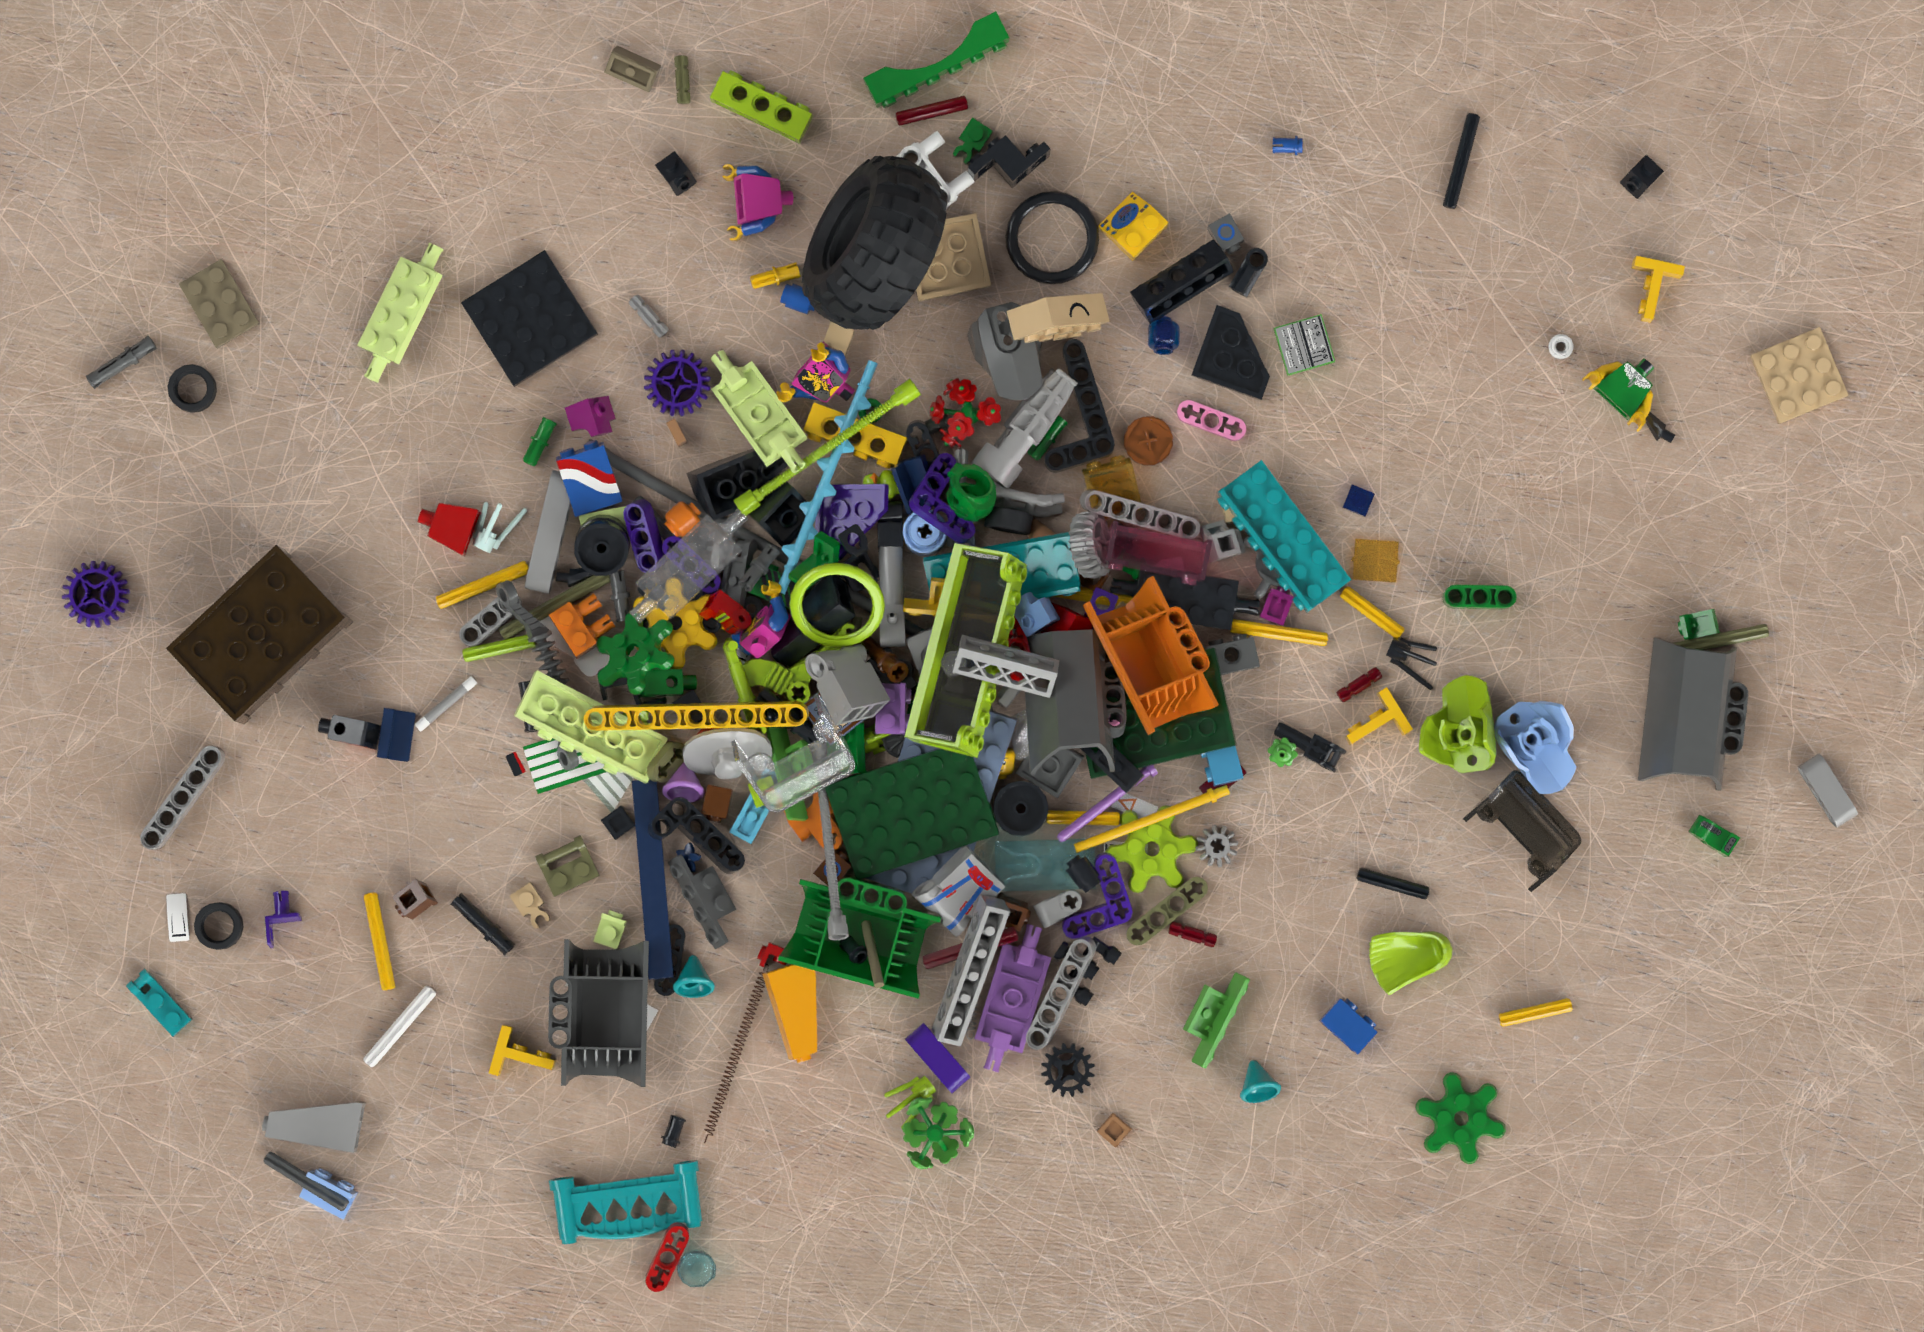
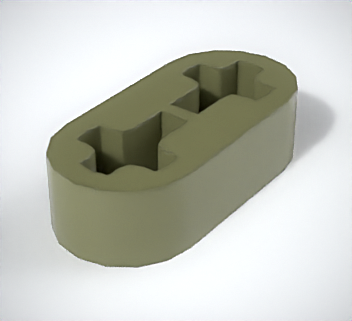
M667 742L647 767L649 779L654 782H667L684 762L683 748L685 745L680 742Z

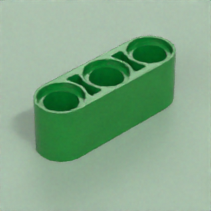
M1451 585L1445 589L1442 595L1445 606L1452 609L1503 610L1514 605L1517 598L1515 590L1505 585ZM1451 590H1456L1460 593L1461 599L1459 603H1452L1448 599V593ZM1479 590L1485 594L1486 599L1483 604H1478L1474 601L1473 593ZM1500 591L1509 593L1511 599L1508 604H1502L1498 600Z

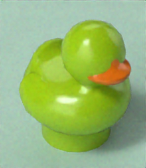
M883 470L879 477L873 473L866 475L863 479V484L889 485L888 501L894 498L896 494H900L890 470Z

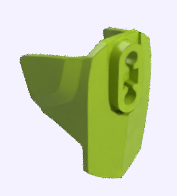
M1464 675L1452 680L1442 688L1443 707L1434 714L1427 716L1421 726L1419 752L1439 764L1450 766L1459 773L1485 771L1495 763L1496 757L1495 729L1487 682L1474 676ZM1474 755L1477 757V763L1475 765L1472 764V759L1474 758Z

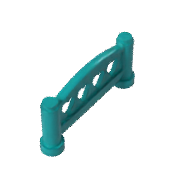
M698 1160L673 1163L674 1174L576 1187L574 1185V1177L572 1176L550 1179L549 1188L554 1194L559 1240H562V1244H572L577 1242L576 1238L578 1236L597 1239L636 1238L666 1230L671 1224L676 1222L686 1223L687 1228L700 1227L702 1213L696 1172L699 1171ZM663 1192L676 1205L677 1211L670 1214L666 1212L664 1215L656 1213V1206ZM638 1195L651 1208L652 1214L649 1217L641 1215L639 1218H633L631 1216V1210ZM614 1198L626 1211L627 1218L625 1220L617 1218L615 1221L610 1222L606 1219V1213ZM588 1202L601 1214L602 1221L600 1223L591 1222L589 1225H584L581 1222V1217Z

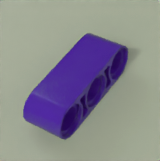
M639 499L624 508L623 515L637 566L642 572L651 573L665 564L666 556L662 550V540L653 507L647 500ZM635 507L640 509L641 517L636 515ZM642 531H644L645 533H647V535H648V541H645V540L642 538V536H641V532H642ZM648 555L654 558L655 565L648 561Z
M924 1023L905 1038L907 1043L951 1093H954L971 1078L944 1045L937 1041L935 1035Z

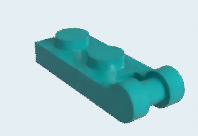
M144 968L139 973L140 976L135 981L131 980L126 987L170 1035L174 1037L192 1021V1018L150 972ZM148 983L151 989L145 994L141 988Z

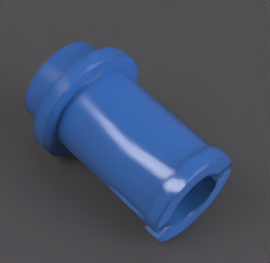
M1295 136V138L1273 137V144L1283 145L1273 146V153H1295V155H1298V153L1303 152V138H1298V136Z

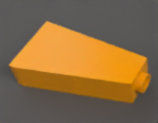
M790 964L763 973L762 975L788 1059H796L797 1063L812 1059L810 1054L817 1052L816 971Z

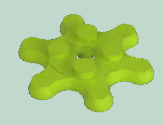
M1162 806L1158 809V811L1168 808L1170 806ZM1126 810L1120 816V823L1124 825L1139 818L1134 811ZM1175 816L1128 833L1124 843L1111 845L1106 849L1107 853L1114 856L1117 863L1126 862L1131 866L1132 875L1128 881V887L1131 891L1135 893L1144 891L1148 880L1153 876L1162 877L1171 888H1178L1183 884L1184 877L1176 867V860L1181 854H1190L1196 851L1198 842L1192 835L1179 837L1172 832L1171 824ZM1148 842L1158 844L1159 852L1157 855L1149 856L1146 854L1145 846Z

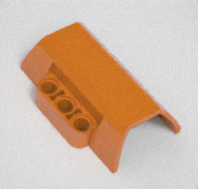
M1154 576L1149 577L1138 593L1123 607L1097 616L1090 601L1083 605L1148 735L1155 732L1154 728L1181 716L1213 709L1219 705L1203 674L1209 668L1210 661L1183 609L1176 606L1169 607Z

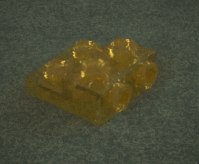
M1117 455L1110 458L1109 463L1101 464L1099 461L1088 463L1086 469L1081 470L1086 490L1093 489L1141 503L1130 458H1125L1124 455ZM1096 494L1089 497L1091 508L1098 504ZM1119 501L1114 502L1112 505V512L1116 515L1122 509Z

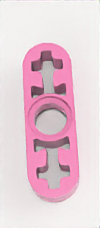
M1191 400L1183 401L1178 406L1177 416L1185 424L1230 441H1238L1246 433L1245 423L1241 419ZM1189 405L1193 407L1192 411L1199 414L1200 409L1204 410L1205 412L1200 418V424L1195 422L1198 417L1190 415L1188 419L1185 418V413L1181 409H1186ZM1215 414L1219 419L1218 425L1214 428L1206 426L1204 422L1206 415ZM1223 418L1228 419L1226 425L1233 426L1234 423L1239 424L1238 428L1242 430L1241 434L1236 433L1235 436L1230 435L1231 430L1227 428L1223 429V433L1218 431L1222 426Z

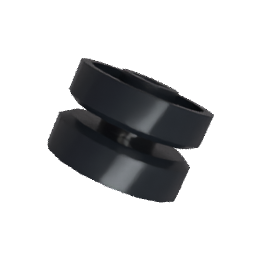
M596 515L588 518L581 524L574 543V555L578 564L586 572L595 576H607L616 573L624 566L630 549L627 527L619 519L611 515Z
M1016 781L1007 784L999 791L994 801L993 812L995 820L1002 830L1014 836H1026L1033 834L1042 827L1047 818L1048 803L1045 794L1039 787L1030 782ZM1019 804H1024L1026 808L1025 812L1018 813L1016 810V806Z

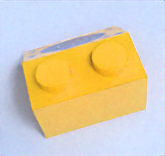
M1132 191L1098 225V228L1128 258L1134 261L1168 227L1169 222L1148 202Z

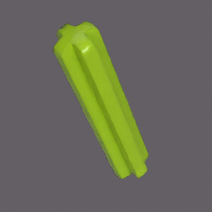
M528 635L465 648L462 650L465 662L533 648L536 646V642H528Z

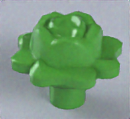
M1283 737L1281 741L1274 739L1273 745L1268 748V753L1271 754L1269 760L1275 762L1278 767H1283L1284 764L1291 766L1293 759L1298 756L1297 751H1295L1296 744L1289 742L1286 737Z

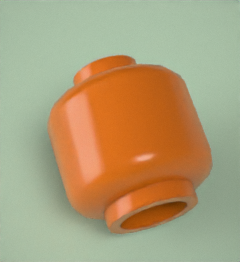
M680 501L665 514L666 522L664 524L676 537L687 538L701 525V520L698 517L701 512L692 502L687 505L685 502Z

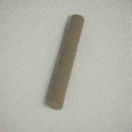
M866 920L861 923L871 974L874 987L881 988L884 986L872 925L870 921Z

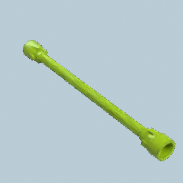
M911 379L894 389L895 393L891 396L890 400L882 403V406L879 405L877 409L869 412V415L866 414L861 420L853 423V426L850 425L848 429L840 432V435L837 434L832 440L827 441L819 449L811 452V455L809 454L806 458H803L805 466L802 469L796 463L795 465L798 470L802 472L804 468L812 465V462L815 463L820 457L828 454L833 448L841 445V442L843 443L852 435L854 436V433L856 434L865 426L867 427L870 422L872 423L875 419L881 417L883 413L885 414L891 408H894V406H899L902 403L906 406L919 397L921 393ZM787 469L785 473L782 472V474L769 481V484L767 483L761 489H756L753 492L749 489L736 498L734 503L745 517L761 506L760 501L764 499L765 495L767 496L770 494V491L773 492L778 486L783 485L797 474L792 473L791 469Z

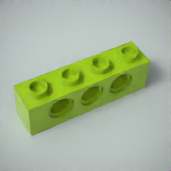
M730 70L729 73L722 71L710 96L711 102L798 144L801 143L813 118L812 113L809 112L810 108L798 102L796 105L787 102L788 98L778 92H774L772 95L764 91L765 87L757 82L752 81L749 84L742 80V75ZM738 89H743L747 92V96L743 100H736L733 97L734 92ZM759 100H766L769 102V107L765 111H759L755 107L756 103ZM783 110H787L792 114L791 119L786 122L778 119V114Z

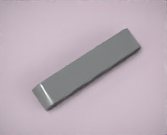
M553 470L550 476L525 581V589L550 594L571 509V503L559 471Z
M1093 489L1084 491L1080 497L1082 508L1092 513L1184 539H1194L1200 533L1199 522L1189 516ZM1096 494L1098 504L1091 508L1088 504V499L1091 495ZM1119 501L1122 509L1115 515L1112 512V505L1114 502ZM1139 508L1145 510V517L1141 521H1137L1135 518V512ZM1166 514L1169 519L1168 524L1161 528L1158 523L1159 518ZM1186 521H1190L1192 529L1188 534H1184L1182 531V525Z
M207 746L201 750L142 831L140 841L145 848L158 850L166 844L224 764L225 754L220 748ZM214 750L218 754V760L214 764H209L206 756L210 751ZM195 771H201L203 774V781L198 785L192 782V775ZM181 791H186L189 796L188 802L184 805H180L177 801V795ZM167 811L172 812L174 820L170 825H165L162 821V816ZM155 831L159 835V841L156 845L152 846L148 843L147 838L151 832Z
M1083 936L1071 944L1027 1032L1026 1042L1032 1049H1042L1051 1042L1096 952V943L1092 938ZM1082 942L1088 946L1089 951L1087 955L1079 953V943ZM1068 965H1074L1077 968L1078 974L1076 977L1068 975ZM1057 987H1062L1066 990L1067 996L1065 999L1057 997ZM1046 1009L1054 1011L1056 1015L1054 1021L1046 1019ZM1035 1031L1043 1033L1045 1037L1043 1043H1039L1034 1039Z

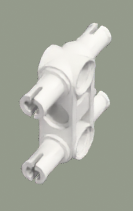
M936 131L921 143L914 142L912 145L905 147L896 157H905L908 153L916 154L918 160L915 164L926 169L934 176L940 188L944 190L943 193L947 196L948 208L957 200V195L972 185L974 180L965 171L951 182H944L928 160V155L945 143L942 136Z

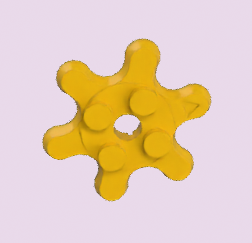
M671 577L666 581V595L661 601L653 602L647 597L642 596L636 598L633 608L635 612L646 617L648 628L662 619L669 620L673 616L681 618L682 626L680 629L672 630V633L661 643V647L674 657L675 661L671 669H681L685 665V651L689 646L698 645L704 650H712L717 645V637L715 634L705 630L702 624L703 617L699 615L710 595H703L696 601L688 600L683 594L684 584L682 580L678 577Z

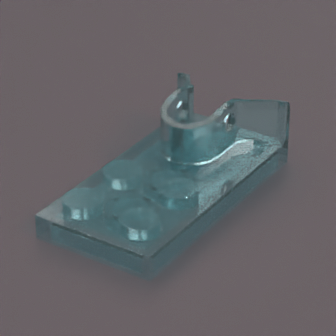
M1085 839L1066 840L1064 842L1059 840L995 841V873L1005 885L1002 891L1078 890L1077 885L1065 871L1069 868L1066 863L1079 855L1080 858L1086 856L1094 866L1095 847L1076 853L1073 844Z

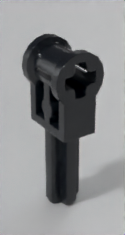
M1282 722L1277 725L1274 731L1275 736L1281 739L1286 737L1289 742L1295 743L1297 748L1305 751L1303 757L1333 773L1336 772L1335 767L1341 755L1346 753L1345 749L1314 734L1313 738H1310ZM1334 752L1331 760L1328 762L1331 753Z

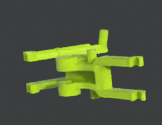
M847 622L832 635H848L849 633L846 632V629H854L855 626ZM732 638L725 639L723 650L739 697L737 699L738 702H755L756 696L750 688L755 685L767 686L781 696L784 693L789 701L807 702L810 697L809 682L812 677L806 670V657L788 669L775 661L752 658L742 665L736 652L738 643L733 641ZM821 645L817 650H815L812 653L826 650H840L842 647H831ZM794 686L797 688L803 687L801 689L803 693L801 698L798 696L792 698L794 693L791 690ZM746 708L743 709L746 720L751 721L753 719L752 711ZM748 727V729L752 730L759 728L763 734L767 731L766 727Z

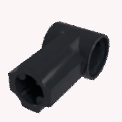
M1260 248L1251 249L1228 287L1247 298L1267 265L1268 256L1266 252ZM1252 254H1260L1262 256L1263 264L1261 266L1255 267L1250 263L1249 258Z

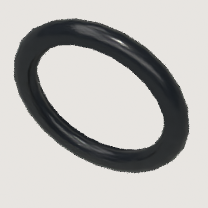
M1057 191L1041 192L1030 196L1020 203L1012 213L1006 229V248L1011 261L1026 277L1039 283L1062 284L1077 278L1092 264L1099 245L1098 225L1089 208L1078 198ZM1055 203L1071 208L1079 215L1086 228L1087 242L1081 258L1070 268L1059 272H1047L1033 267L1026 261L1018 245V232L1023 219L1034 208L1044 204Z

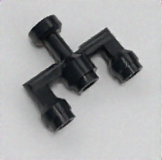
M1094 936L1096 952L1103 956L1104 961L1114 965L1122 952L1114 945L1108 946ZM1063 941L1053 957L1056 960L1065 958L1070 948L1069 944ZM1088 946L1084 950L1083 955L1088 954ZM1091 960L1083 976L1084 979L1089 978L1092 980L1098 972L1099 967L1096 966L1097 963ZM1077 968L1071 969L1068 975L1076 977L1078 974ZM1078 986L1074 998L1080 1005L1086 1006L1094 994L1087 987Z

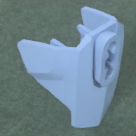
M1548 701L1534 703L1517 702L1496 718L1494 734L1497 743L1539 794H1551L1563 790L1572 779L1576 765L1567 749L1574 738V726L1562 704ZM1512 714L1516 716L1517 724H1512L1510 722V716ZM1528 735L1530 736L1529 743H1527L1526 741Z

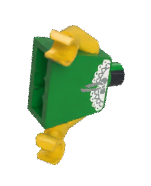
M1643 358L1636 367L1632 366L1628 361L1624 364L1617 361L1601 365L1582 378V381L1585 379L1591 381L1592 386L1589 387V390L1594 389L1626 420H1629L1627 422L1628 426L1634 422L1638 425L1636 431L1639 432L1646 423V417L1651 410L1653 393L1650 390L1653 385L1646 379L1654 369L1649 361Z

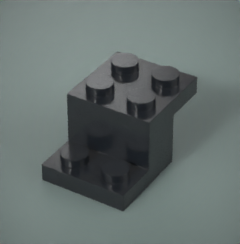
M1006 135L1001 139L998 136L987 145L988 149L983 155L979 152L969 160L968 173L975 182L991 167H994L1010 187L1013 188L1050 157L1051 149L1045 142L1040 145L1035 143L1026 151V156L1024 157Z

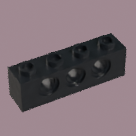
M1213 239L1186 257L1181 258L1167 269L1159 272L1148 281L1138 285L1130 291V294L1137 308L1151 325L1234 271L1228 257Z

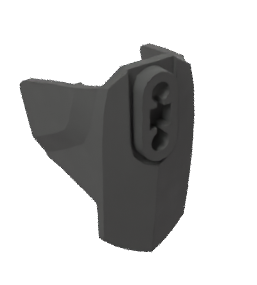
M1013 302L986 308L977 321L971 324L967 337L974 359L991 376L997 395L1010 400H1025L1043 385L1040 368V350L1043 342L1037 340L1025 343L1024 339H1013L1007 311L1021 306ZM1000 311L1005 312L1007 316L1003 322L997 318V314ZM1006 335L1012 337L1013 342L1011 345L1004 344L1003 339Z

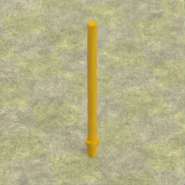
M1227 785L1214 790L1212 788L1207 789V792L1077 842L1073 844L1076 853H1079L1208 802L1213 804L1217 802V799L1229 795V789Z

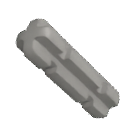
M640 295L634 296L629 301L630 306L638 311L637 314L650 328H653V332L659 338L663 337L668 332V327L663 322H660V318L647 304H644L645 301Z

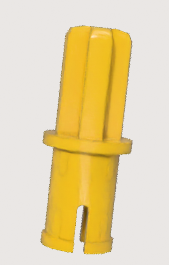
M797 262L777 268L773 266L770 271L752 275L750 281L754 289L774 283L779 286L781 282L800 278V272Z

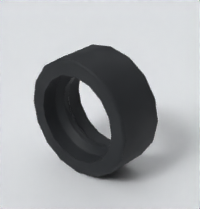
M194 364L183 365L176 369L170 376L167 385L168 395L172 402L181 410L190 413L201 412L207 409L215 400L217 393L216 381L212 374L203 367ZM188 374L199 375L206 382V394L197 403L185 402L178 394V384Z
M994 506L990 514L986 516L984 526L1007 533L1030 535L1033 515L1019 510Z
M222 902L210 903L203 907L196 915L194 922L195 935L199 942L207 948L215 950L227 949L236 944L242 936L244 928L243 919L239 911L230 904ZM217 911L227 913L231 917L234 926L231 935L221 941L212 940L207 936L204 929V923L208 915Z

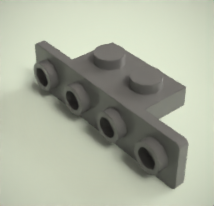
M681 854L668 861L670 872L682 888V894L689 901L696 920L701 923L708 942L713 945L714 949L728 943V939L718 919L735 911L736 907L714 867L711 866L693 876Z

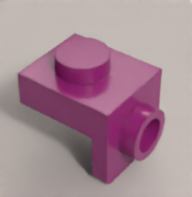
M1276 587V590L1271 588L1259 618L1283 626L1294 596L1290 595L1291 591H1285L1282 587Z

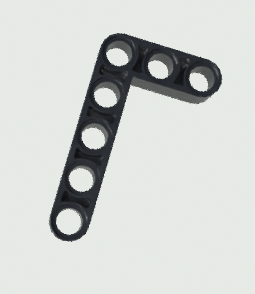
M1077 339L1068 340L1063 346L1062 354L1068 375L1078 382L1074 386L1073 391L1088 438L1049 450L1044 462L1046 468L1053 473L1107 458L1113 453L1115 446L1085 346ZM1075 345L1079 347L1081 354L1075 358L1070 357L1067 354V348ZM1078 369H1084L1088 373V378L1084 381H1078L1074 377V372ZM1084 393H1092L1095 396V402L1091 405L1084 404L1081 400ZM1093 416H1098L1102 419L1103 425L1097 429L1092 428L1089 425V419ZM1099 440H1107L1109 442L1110 449L1107 452H1100L1097 449L1096 443ZM1076 447H1082L1087 455L1084 459L1078 460L1074 458L1072 451ZM1051 455H1060L1063 463L1059 467H1053L1049 463Z

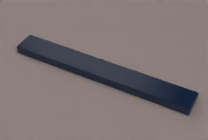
M650 779L648 783L633 780L632 791L645 941H649L648 979L674 978L662 840L652 838L648 832L649 823L660 812L657 782ZM657 821L655 824V828L659 833H662L661 821Z

